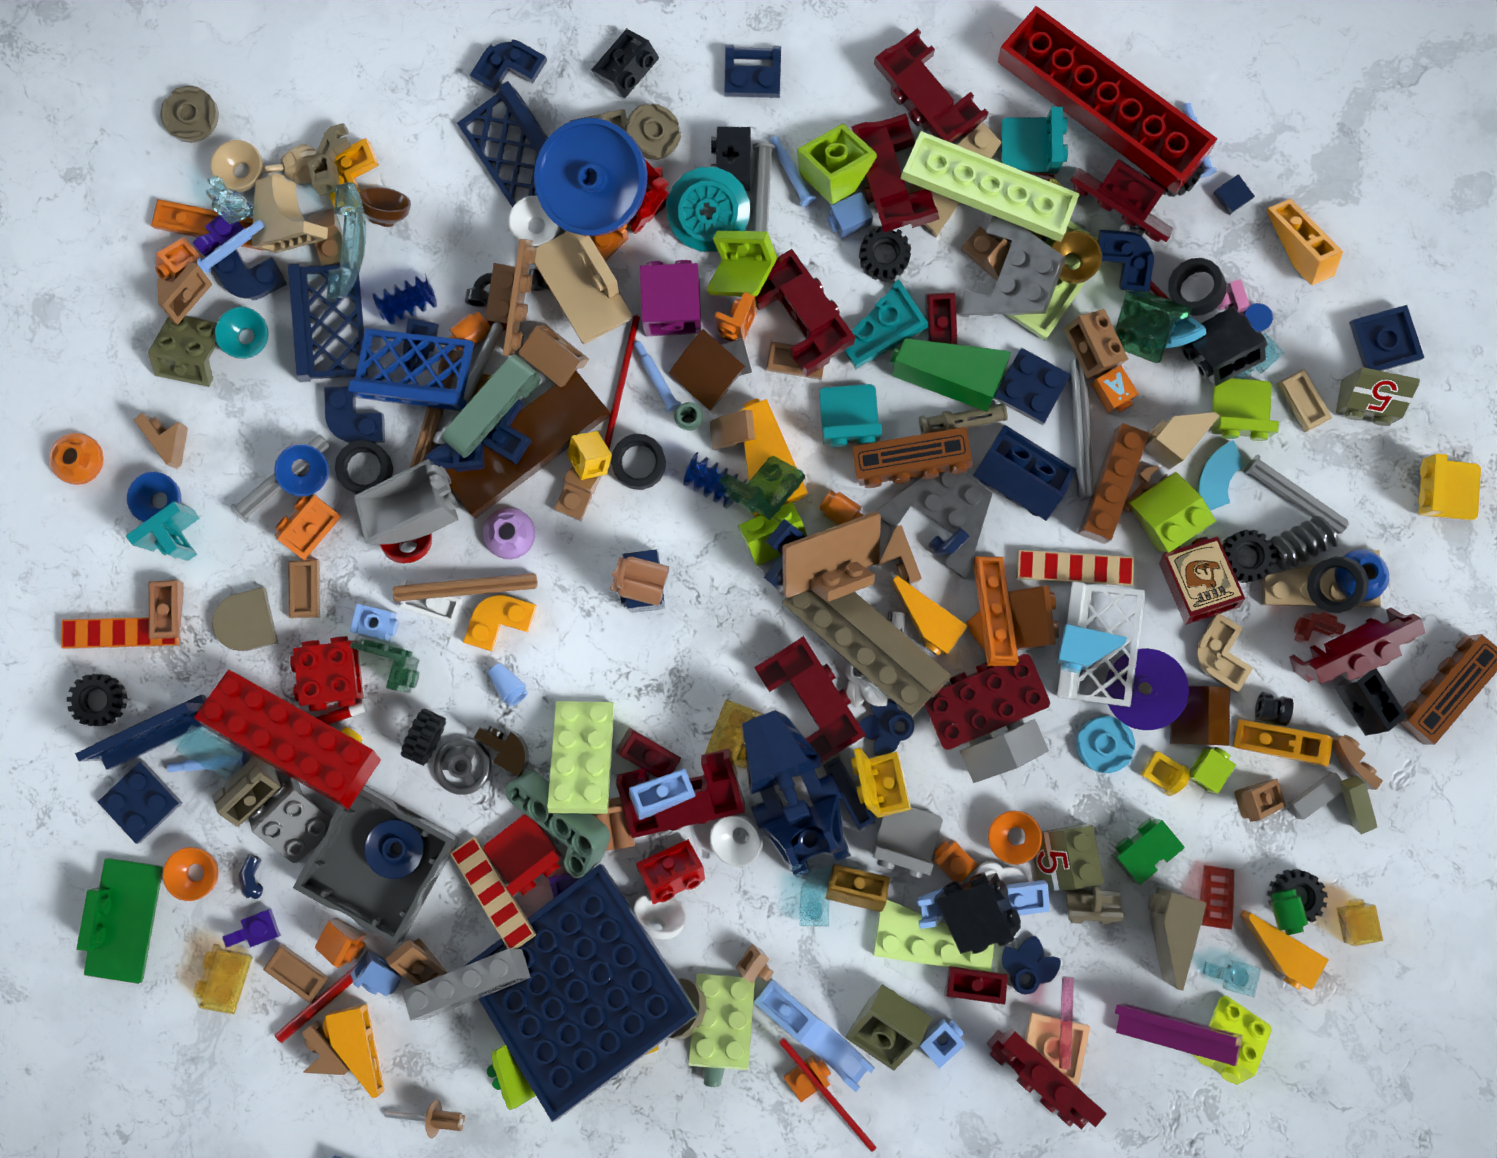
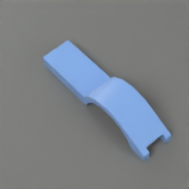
M1045 880L1006 885L1009 901L1012 907L1018 911L1019 916L1050 912L1048 883ZM943 888L917 898V905L921 906L922 919L918 921L920 929L936 927L937 923L944 919L936 901L944 891Z
M774 979L769 982L753 1002L799 1043L823 1059L855 1092L860 1088L857 1083L867 1070L872 1073L875 1069L845 1038L814 1015Z

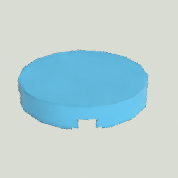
M1099 716L1091 718L1082 725L1077 734L1076 749L1079 758L1086 767L1095 772L1113 773L1120 771L1131 761L1133 751L1135 750V739L1131 729L1119 719L1111 716Z

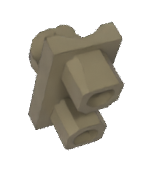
M1093 886L1092 890L1066 891L1068 920L1071 923L1082 924L1084 921H1098L1101 924L1111 925L1113 922H1122L1123 912L1121 910L1120 891H1101L1100 886Z

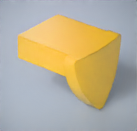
M1154 751L1140 775L1165 790L1164 794L1170 797L1180 792L1188 784L1190 771L1184 764L1180 765L1159 751Z

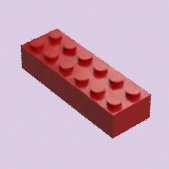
M229 669L194 717L208 731L349 810L381 761L373 749Z

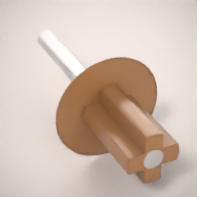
M434 1100L431 1103L426 1115L387 1110L384 1114L387 1118L424 1121L426 1133L431 1139L438 1134L439 1129L462 1131L463 1123L465 1122V1115H462L460 1112L442 1111V1105L439 1100Z

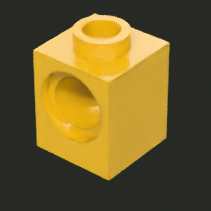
M598 431L571 436L567 457L579 478L583 480L607 475L612 454Z

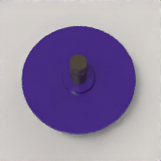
M1150 648L1138 649L1131 706L1125 707L1110 704L1108 706L1115 717L1129 727L1138 730H1157L1174 722L1181 715L1187 704L1189 696L1187 676L1181 665L1167 653ZM1124 654L1115 661L1113 666L1118 673L1129 665V657ZM1111 668L1107 674L1105 683L1115 676ZM1127 673L1122 676L1125 682L1127 680ZM1119 679L1105 689L1113 699L1124 700L1125 686Z

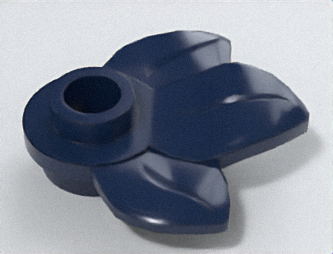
M888 699L886 706L870 704L873 714L859 722L860 727L866 734L865 738L875 740L874 753L877 755L894 752L900 741L908 739L914 732V721L911 716L900 712L896 703L892 705V700ZM897 721H902L905 724V729L902 732H897L894 728Z
M1031 936L1024 940L1018 950L1005 946L1002 953V965L1011 975L1012 987L1018 993L1024 995L1034 993L1042 983L1051 982L1056 977L1061 965V959L1058 957H1044L1043 947L1037 936ZM1023 974L1030 976V981L1027 984H1021L1020 977Z

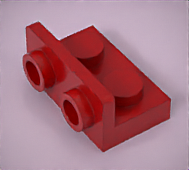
M689 839L635 863L637 871L649 892L652 904L667 902L675 894L686 889H694L705 880L704 867Z

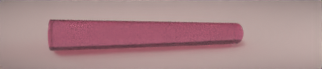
M1068 976L1062 977L1059 1068L1071 1069L1074 977Z

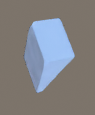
M685 768L629 788V796L638 820L652 816L695 797Z

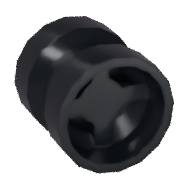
M1261 692L1255 706L1256 720L1264 722L1273 720L1278 725L1287 726L1293 714V699L1285 696L1276 698L1271 693Z

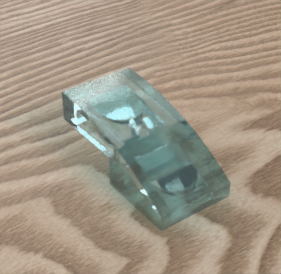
M194 725L190 726L176 749L179 753L200 763L201 766L225 779H228L243 753Z

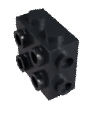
M1231 307L1202 322L1201 324L1206 329V335L1181 347L1185 358L1188 361H1193L1197 365L1200 375L1204 379L1208 378L1216 387L1265 361L1267 341L1260 331L1256 332L1251 327L1248 318L1244 314L1240 315L1234 307Z
M985 872L969 878V882L960 884L959 881H954L943 887L944 891L936 901L960 954L969 951L972 954H977L986 950L989 945L997 943L998 946H1003L1015 939L1014 936L1021 928L1020 916L1018 911L1012 907L1008 898V889L1005 883L1000 881L997 873L986 876Z

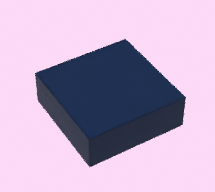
M1239 174L1213 192L1229 215L1255 197Z

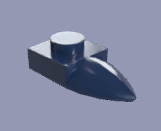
M408 318L406 333L437 336L439 324ZM404 341L403 355L413 348L409 341ZM429 344L421 350L426 360L429 352H434L435 344ZM416 354L406 361L405 364L410 372H413L423 364V361Z
M482 441L465 458L447 443H444L426 455L425 460L429 459L438 467L443 466L445 469H455L457 472L484 469V443Z

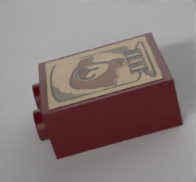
M1218 536L1211 539L1201 537L1191 543L1192 545L1183 548L1178 546L1169 553L1164 552L1159 562L1185 625L1240 608L1246 599Z

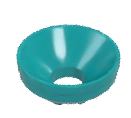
M236 307L226 311L219 318L215 327V338L218 346L223 352L234 358H252L264 349L268 341L269 331L264 318L251 308ZM246 329L252 330L254 332L253 341L249 344H241L239 340L240 333Z

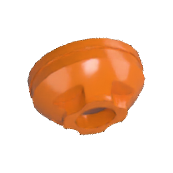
M71 433L59 438L53 444L49 454V465L55 476L73 485L85 484L96 478L102 469L104 461L103 451L98 442L92 437L80 433ZM69 448H74L77 451V459L72 464H66L63 461V454Z
M1015 810L1007 811L1000 814L992 822L988 832L989 846L995 856L1001 861L1014 865L1024 864L1033 859L1041 848V828L1037 821L1029 814ZM1012 828H1021L1025 832L1026 837L1023 844L1015 845L1010 842L1008 834Z
M186 847L174 852L166 861L163 869V881L166 889L172 896L183 901H194L205 897L213 890L219 876V869L215 858L206 850L197 847ZM193 864H199L204 870V875L200 881H194L189 876V869Z

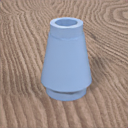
M498 663L489 670L488 674L502 702L507 703L509 707L518 704L528 695L525 689L526 684L502 663Z

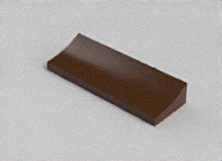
M575 370L564 387H559L555 384L522 409L510 425L511 428L529 437L532 441L517 465L494 453L484 444L485 468L457 472L455 469H445L451 479L449 486L474 518H477L568 449L571 436L589 433L610 416V412Z

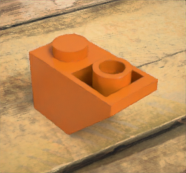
M334 918L328 921L314 948L333 966L339 968L346 963H351L354 958L358 959L366 946V943L362 942L366 933L338 918Z

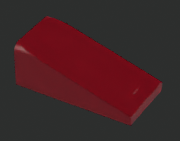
M955 292L925 294L928 341L958 345Z
M630 727L615 750L616 754L642 769L645 768L647 772L657 778L673 773L681 760V757Z

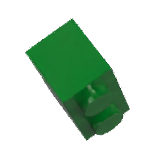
M1149 818L1137 828L1139 832L1131 839L1126 837L1115 846L1117 851L1111 855L1133 883L1139 885L1144 883L1158 871L1155 865L1159 861L1164 859L1165 862H1169L1185 848L1161 819L1155 818L1152 821Z

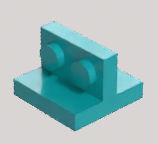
M172 502L128 533L126 538L133 546L152 552L159 549L163 555L168 554L175 559L179 558L189 561L197 553L182 531L200 518L194 509L177 502Z

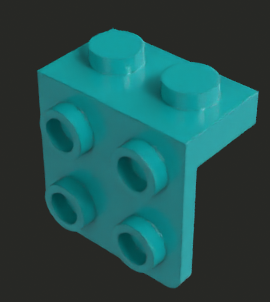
M1051 107L1047 117L1004 118L1001 122V163L1029 174H1058L1063 162H1067L1068 145L1063 144V135L1067 133L1068 120L1067 117H1063V107Z
M874 385L824 387L820 390L823 445L830 444V447L847 446V443L858 442L859 445L880 441L882 426L878 421L877 396Z

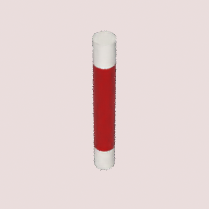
M361 701L354 706H347L315 718L330 725L367 712L364 701Z

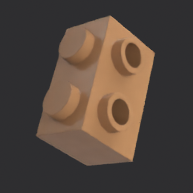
M1105 309L1080 315L1063 328L1087 379L1108 373L1129 360Z

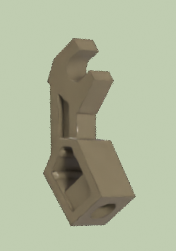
M344 123L331 126L323 133L324 137L313 160L307 163L312 185L320 196L340 191L338 168L334 160L337 155L351 147L347 137L340 138L343 135L349 134L348 128Z

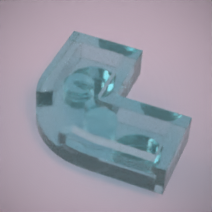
M832 866L817 868L804 879L800 889V926L829 927V900L825 896ZM845 866L859 870V867Z

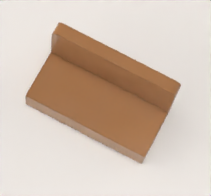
M546 324L536 326L519 351L520 356L559 387H564L575 370L584 368L589 361L587 356Z

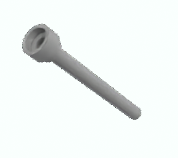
M500 322L492 324L468 376L463 397L467 401L466 405L470 402L501 335L503 325ZM452 411L445 428L442 427L440 432H436L433 442L439 445L445 443L441 439L442 434L461 411Z

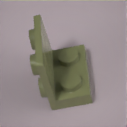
M185 316L176 325L168 317L148 351L154 376L209 387L213 381L209 358L217 345L215 338L217 322Z

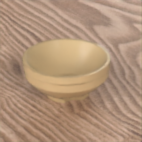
M231 140L220 145L215 150L210 163L211 172L215 180L222 187L234 192H244L253 188L255 181L261 179L264 171V163L258 150L252 144L243 140ZM241 164L249 166V174L245 178L235 177V169Z

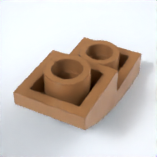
M742 410L710 421L712 450L737 446L740 442L754 440L752 411Z
M1348 735L1331 736L1333 738L1332 750L1345 770L1351 776L1357 775L1366 782L1367 789L1377 790L1383 780L1375 775L1377 770L1363 761L1360 763L1366 753L1358 748L1359 742Z

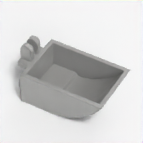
M427 459L355 495L354 499L365 543L381 545L410 541L429 535L457 521L456 508H458V504L451 493L449 486L451 479L443 466L438 467Z

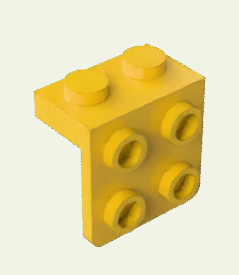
M1436 453L1422 459L1418 515L1469 521L1475 520L1478 517L1480 465L1476 463L1447 461V454Z
M861 748L854 749L855 757L851 758L854 774L859 775L861 785L857 786V792L861 804L865 803L867 810H871L877 818L911 810L899 753L893 752L868 758Z

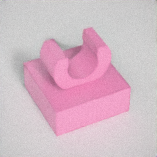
M1242 280L1230 282L1226 288L1227 293L1222 303L1218 306V310L1232 306L1239 314L1243 313L1250 305Z

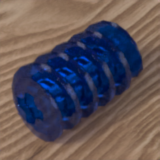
M426 273L424 282L417 275L414 276V286L407 280H404V290H401L394 284V294L392 295L384 288L382 299L376 293H372L375 305L384 321L386 319L389 324H395V315L403 321L406 319V311L411 316H415L416 306L422 312L427 311V302L433 308L437 307V297Z
M697 451L686 468L683 485L687 487L694 482L693 490L695 492L704 487V497L707 498L714 493L713 502L718 503L724 498L723 507L725 509L729 508L739 498L747 483V479L738 484L739 474L737 473L730 479L727 478L728 468H725L720 473L717 472L719 463L715 462L711 467H708L709 458L706 456L700 462L697 461L699 454Z

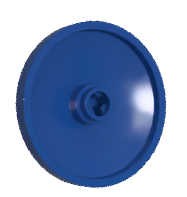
M598 118L573 120L559 127L543 144L535 164V190L545 213L561 228L583 236L606 235L627 224L640 208L647 188L645 158L633 137L618 125Z

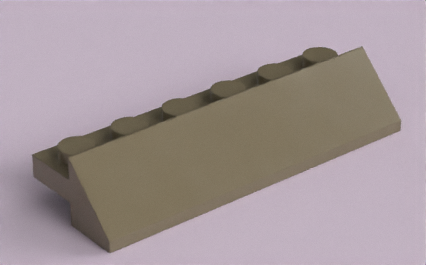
M808 590L789 598L786 597L782 601V604L811 631L912 718L952 677L947 670L856 592L827 602L813 591Z

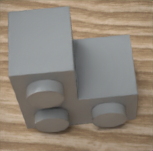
M1020 719L990 732V738L986 739L985 735L969 741L970 746L960 750V753L973 783L1017 769L1047 753L1049 750L1036 720L1033 719L1024 723L1023 719Z

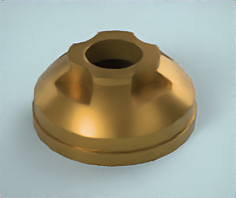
M1081 231L1066 232L1061 242L1055 240L1051 246L1064 257L1072 254L1076 255L1080 260V267L1074 270L1067 268L1064 264L1059 277L1064 282L1070 284L1083 283L1092 278L1100 268L1102 262L1101 248L1098 242L1087 233Z

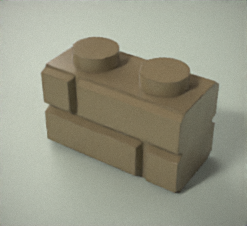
M251 758L224 784V787H221L212 795L217 813L236 827H239L281 788L276 771L258 758Z

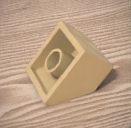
M1216 412L1173 416L1167 422L1161 420L1157 426L1155 425L1149 431L1150 434L1144 451L1170 470L1184 461L1219 415Z

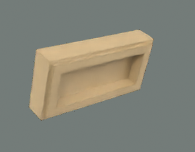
M1305 369L1277 383L1304 433L1332 419L1330 412Z

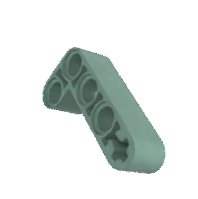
M516 354L511 355L451 422L442 434L441 439L463 458L470 455L521 396L526 399L537 389L541 382L538 373Z
M533 770L524 772L506 785V797L514 806L568 847L564 857V867L574 878L583 877L603 859L610 841V832L607 826L592 814L548 813L549 781Z

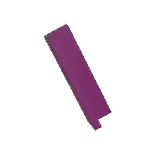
M1127 1003L1116 1005L1115 1014L1119 1015L1116 1030L1118 1034L1229 1065L1237 1066L1243 1037L1241 1034Z

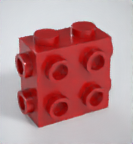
M348 636L330 638L331 643L320 644L319 640L301 642L302 647L293 648L290 666L292 672L296 673L297 684L293 686L295 700L299 701V706H309V711H319L327 709V704L338 703V707L356 705L355 700L364 699L358 642L348 641Z

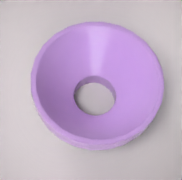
M502 508L495 511L488 517L483 528V537L487 548L491 553L502 559L511 560L525 555L531 549L535 540V526L531 518L516 508ZM505 523H510L515 528L514 536L508 540L501 539L499 536V528Z

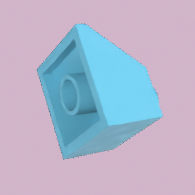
M1066 624L1063 629L1056 663L1062 665L1061 670L1079 673L1081 669L1089 668L1121 648L1126 643L1127 637Z

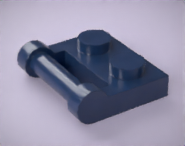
M726 44L724 96L780 98L781 46H773V48H734V45ZM734 59L773 60L772 67L734 66Z

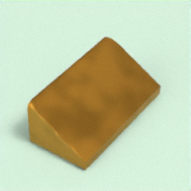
M833 864L825 898L882 912L887 901L890 877Z

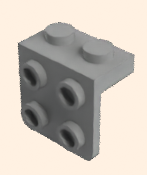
M288 777L284 782H280L281 788L249 817L251 830L255 835L290 862L297 863L326 835L332 817L302 794L299 782Z
M911 807V810L883 816L871 856L878 859L877 865L893 870L894 866L898 865L906 868L905 874L921 879L923 874L931 876L934 866L931 863V859L942 826V818L939 815Z

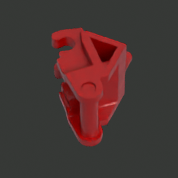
M646 160V193L640 208L636 212L638 216L634 215L628 222L631 226L630 230L634 234L641 231L647 222H650L667 206L666 202L669 193L665 190L669 183L663 178L662 167L654 169Z

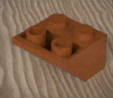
M1050 586L1009 591L1017 650L1045 648L1055 645V639H1059V626L1057 621H1053L1052 610L1056 609V598L1054 592H1050Z

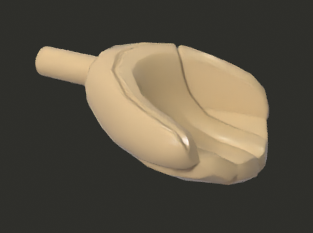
M307 144L298 145L289 150L280 159L281 164L264 166L265 173L283 171L284 175L295 183L312 184L307 163L313 160L316 149Z

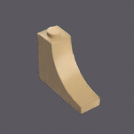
M276 173L268 174L267 177L255 181L253 224L261 220L265 227L252 236V247L279 253L327 240L328 228L307 222L303 218L297 202L295 182L286 180L285 176Z

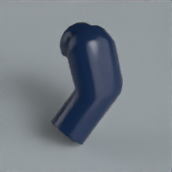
M960 527L946 541H943L939 536L934 537L929 542L928 547L934 551L933 554L936 556L953 554L970 538V535Z
M252 854L247 855L238 874V881L244 897L258 899L263 893V886L260 883H256L254 875L262 859Z

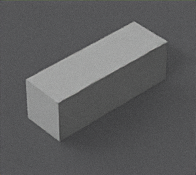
M1329 773L1289 802L1288 806L1298 819L1304 820L1342 793L1340 785L1342 779L1337 773Z

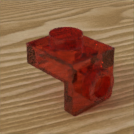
M1314 612L1307 613L1303 617H1299L1295 624L1294 632L1296 636L1294 641L1299 643L1309 641L1313 630L1331 638L1343 635L1346 625L1337 622L1338 617L1329 613L1321 612L1320 615Z

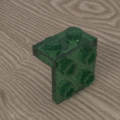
M771 456L747 484L727 473L719 482L727 490L724 493L725 496L733 503L738 505L740 502L751 514L756 512L771 520L793 492L799 488L805 479V474L785 461Z
M362 638L359 644L351 642L350 648L394 659L386 685L387 689L410 693L411 689L417 686L420 672L417 671L419 659L412 658L413 652L389 646L388 651H385V644Z

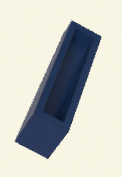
M837 757L824 764L823 767L827 774L833 773L842 795L841 799L858 830L861 831L875 823V819L871 812L867 810L865 803L861 804L857 788L841 759Z

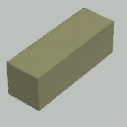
M1357 775L1340 781L1352 827L1361 835L1377 828L1366 782Z

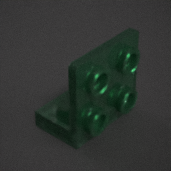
M1126 291L1115 328L1124 351L1151 362L1160 363L1173 323H1176L1177 319H1189L1192 307L1146 291Z

